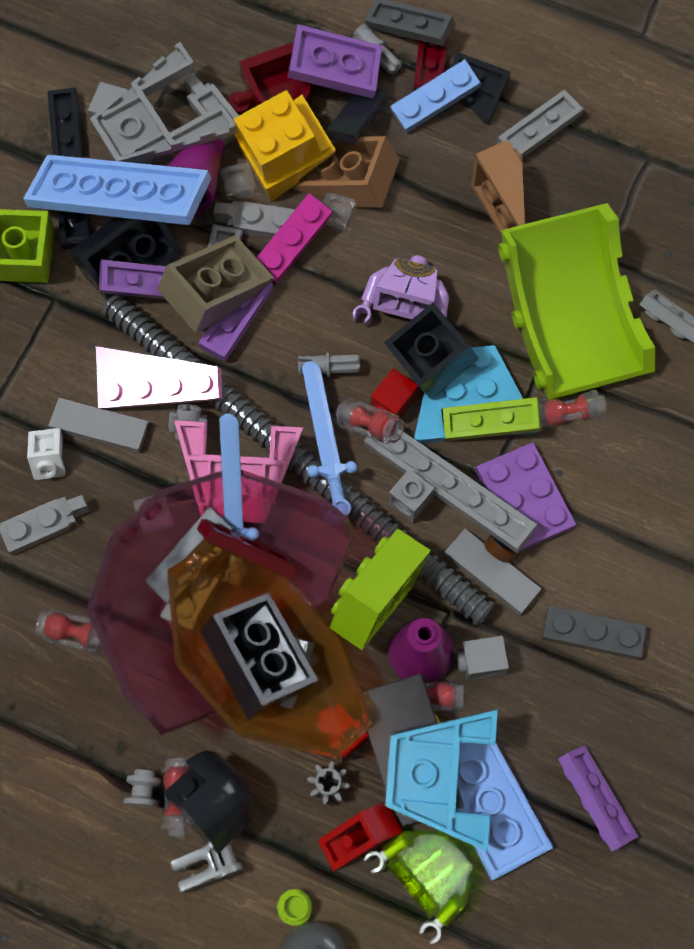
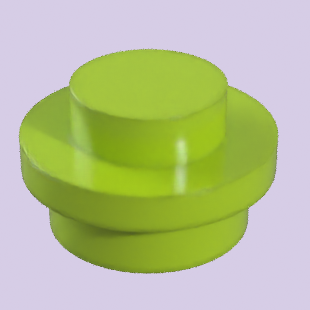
M288 890L278 900V915L288 925L297 926L303 924L312 913V902L309 896L302 890Z

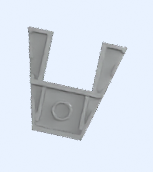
M181 42L174 46L175 50L166 58L162 56L153 64V69L142 79L140 77L136 78L131 83L132 87L121 97L119 95L115 96L90 118L93 127L114 161L139 163L238 133L235 123L222 104L170 133L146 96L196 70L193 60Z

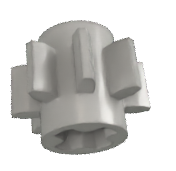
M191 404L178 405L177 413L170 412L169 431L175 432V438L179 440L174 420L207 422V415L201 414L199 406Z
M333 761L329 763L328 768L323 770L318 764L315 765L316 772L318 773L316 778H307L309 784L316 785V789L310 793L311 798L320 795L323 797L324 806L328 804V799L332 798L341 803L340 791L349 790L350 788L349 784L341 782L347 771L345 769L340 772L335 771ZM327 776H332L333 782L338 784V786H332L330 792L324 791L323 785L319 783L320 781H325Z

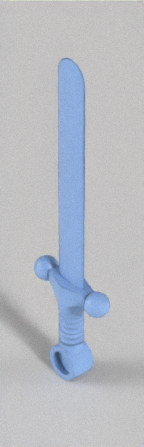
M308 361L303 364L302 372L322 466H309L307 474L311 478L320 475L328 479L333 503L330 515L335 521L342 522L348 518L351 505L344 498L340 476L345 472L349 474L355 473L357 465L353 461L340 464L321 368L317 363Z
M227 413L223 414L219 421L224 518L236 529V533L251 540H256L260 534L258 529L243 527L239 423L234 415ZM229 552V565L225 569V577L232 583H239L247 573V566L242 562V557Z

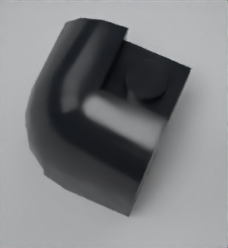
M206 750L195 754L185 761L189 770L163 793L167 800L189 820L195 832L218 854L251 821L250 814L254 804V794L244 777L216 751Z

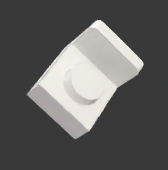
M60 428L31 431L28 433L27 459L35 480L65 476V467L62 460L63 436Z

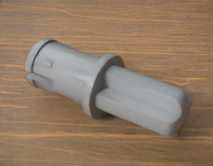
M366 24L361 25L354 32V39L382 45L380 65L391 75L397 73L402 64L390 52L384 40H380Z
M326 352V355L298 356L299 376H303L302 366L308 361L317 363L321 368V373L327 374V377H331V373H356L361 368L359 355L330 356V352Z

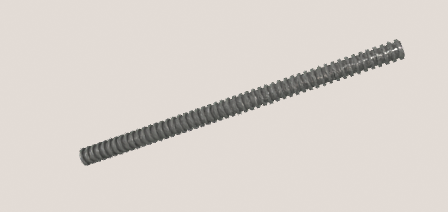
M114 295L105 303L102 315L105 318H109L111 323L116 324L118 329H123V333L130 335V339L137 341V344L140 347H144L146 352H151V356L201 364L198 358H194V355L187 352L185 347H180L179 342L173 341L170 335H166L163 329H159L158 325L152 323L151 319L145 317L141 311L138 312V309L135 306H131L129 301L124 300L122 295ZM222 382V400L208 401V404L211 406L215 405V409L218 412L223 411L222 415L227 413L234 415L238 420L239 429H244V434L247 436L252 435L251 439L254 442L259 441V446L261 448L266 447V452L270 454L271 426L279 425H273L272 419L265 418L266 415L263 412L258 413L256 406H251V402L244 400L243 395L236 394L237 391L234 388H229L227 382ZM298 442L288 470L292 473L296 472L297 478H303L304 484H311L313 491L318 490L320 497L325 496L326 502L332 503L328 479L320 475L311 478L307 474L309 466H322L321 460L317 461V457L314 454L309 455L310 451L306 448L302 449V444ZM341 480L344 498L351 505L348 520L350 522L355 521L358 529H364V534H371L373 541L378 540L380 542L384 536L390 538L397 529H400L399 524L392 523V518H385L383 511L378 512L376 505H370L369 499H362L360 492L355 493L353 486H347V481ZM430 551L418 579H425V584L427 586L432 585L435 593L440 592L442 599H449V604L451 606L456 605L459 613L463 611L466 619L471 618L474 620L472 624L475 626L480 625L493 610L494 603L492 601L487 602L485 595H478L476 588L471 589L468 581L465 583L461 581L462 576H455V571L452 568L448 570L446 568L447 564L445 562H438L439 557L436 555L432 557Z

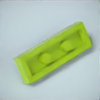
M537 397L443 408L444 434L447 441L541 431L539 400Z

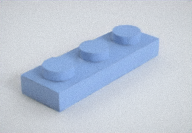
M463 60L391 105V111L407 134L479 89L481 83L466 60Z

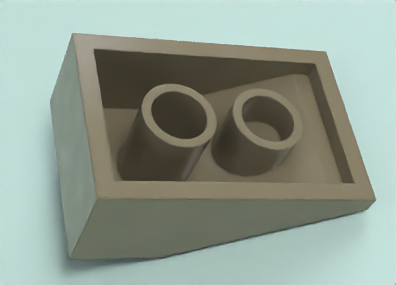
M234 235L166 265L157 290L189 327L197 333L220 322L270 284L274 277L241 240Z

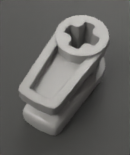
M233 840L218 854L206 844L201 849L170 861L174 872L189 870L190 867L205 861L209 863V867L206 870L197 874L192 873L190 877L178 882L180 893L188 892L212 881H218L242 871L241 862L237 863L231 847L234 843Z

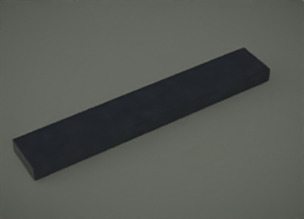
M77 88L47 91L53 155L84 158ZM58 211L62 250L74 248L91 235L89 214Z

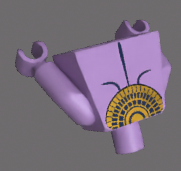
M416 255L410 261L396 258L389 267H384L370 276L361 298L364 300L363 304L355 307L353 318L356 323L360 314H367L364 325L368 327L373 320L370 308L374 304V310L413 319L432 302L447 317L449 295L442 281L437 279V269L429 266L424 257Z

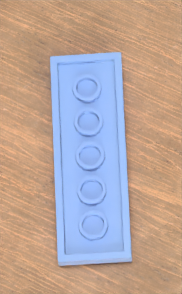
M47 155L23 200L27 207L190 225L211 181V176L208 170Z

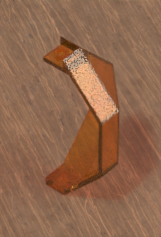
M205 539L184 560L167 569L175 665L239 737L338 758L372 726L345 640L329 628L330 624L287 577L211 544ZM269 592L293 636L315 643L309 664L318 681L297 695L293 709L278 706L248 721L200 631L212 615Z

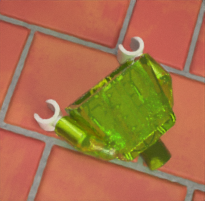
M415 830L401 833L385 844L383 851L380 853L371 851L365 855V862L374 856H378L380 859V865L373 869L371 873L378 874L382 872L386 867V861L388 859L391 860L387 864L388 868L429 919L435 914L436 918L434 920L425 921L420 928V934L423 933L427 926H433L437 929L436 936L430 941L431 944L439 941L441 928L449 926L466 906L471 886L468 875L473 870V866L466 856L474 850L473 845L458 838L451 840L446 833L440 830L433 834L427 830Z

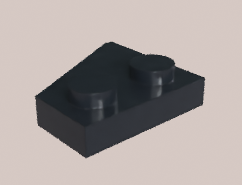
M457 52L450 68L466 60L481 83L479 89L462 100L484 124L489 125L510 79L511 72Z

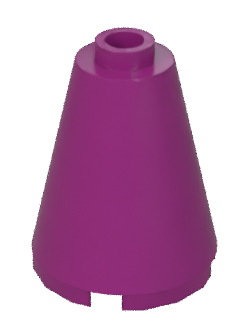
M221 138L183 149L166 165L209 171L211 181L195 214L205 212L214 202L224 151V143Z
M420 618L404 623L393 633L388 646V657L392 668L399 678L405 679L422 673L425 685L446 675L453 662L454 647L449 634L443 627L431 619Z

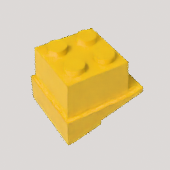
M285 90L234 118L238 131L234 136L238 146L271 202L299 183L300 178L336 152L303 95H300L293 101L288 91Z

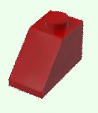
M385 802L360 811L318 839V842L334 872L366 855L368 852L377 849L403 831L391 809L385 806Z

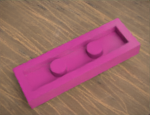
M308 193L256 257L274 277L273 282L276 284L333 215L332 210L310 193Z

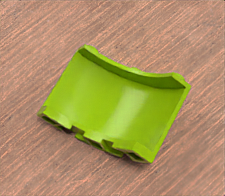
M608 203L501 230L502 243L498 244V252L501 261L505 262L515 311H512L513 324L516 329L521 330L528 355L535 370L533 376L536 387L543 389L548 400L655 372V346L649 338L641 319L633 318L629 304L633 303L634 300L627 275L620 276L617 258L623 257L620 242L619 218Z

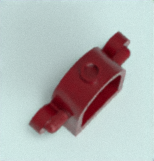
M293 42L239 61L241 79L247 91L234 92L227 99L238 115L249 111L251 106L256 107L285 90L288 91L293 101L300 95H303L309 107H311V86L319 89L324 88V86L288 78Z

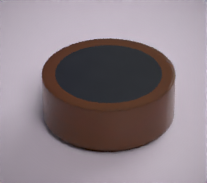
M492 535L484 543L486 550L502 562H511L517 554Z

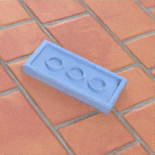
M461 742L458 787L465 806L456 809V811L491 814L488 852L475 846L473 848L490 880L493 881L549 851L553 847L497 744Z

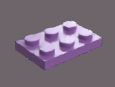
M298 24L295 31L288 78L373 99L377 87L382 45Z
M533 442L476 466L475 472L484 488L537 524V529L518 553L575 528L576 523Z

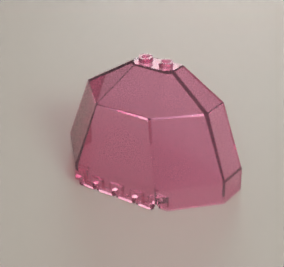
M241 470L243 527L247 529L257 528L260 534L258 539L253 541L286 555L294 564L296 570L291 579L242 557V562L247 566V573L241 582L232 583L225 577V569L229 565V551H227L220 563L225 567L222 572L223 578L191 633L160 617L167 603L145 581L209 507L215 508L224 517L222 471L159 490L151 498L146 499L130 519L122 522L117 527L115 533L109 538L86 611L124 697L161 735L215 715L226 705V698L231 702L236 699L200 633L212 615L269 592L289 629L292 627L300 633L316 617L311 610L319 609L328 600L355 540V535L349 518L324 497Z

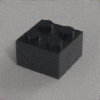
M433 302L384 342L430 399L479 360L472 348Z

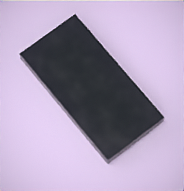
M422 673L356 694L385 788H387L390 736L438 723ZM457 786L456 809H459L465 805ZM393 810L400 827L418 822Z

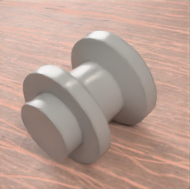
M138 769L134 771V775L127 776L126 782L133 787L132 795L124 799V805L139 808H158V801L152 798L153 788L161 785V779L155 777V772Z

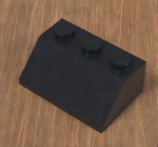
M114 217L68 252L84 277L98 292L100 262L102 260L166 266L184 253L164 222ZM100 293L106 301L115 295Z
M269 592L212 615L200 631L248 721L277 708L318 681Z

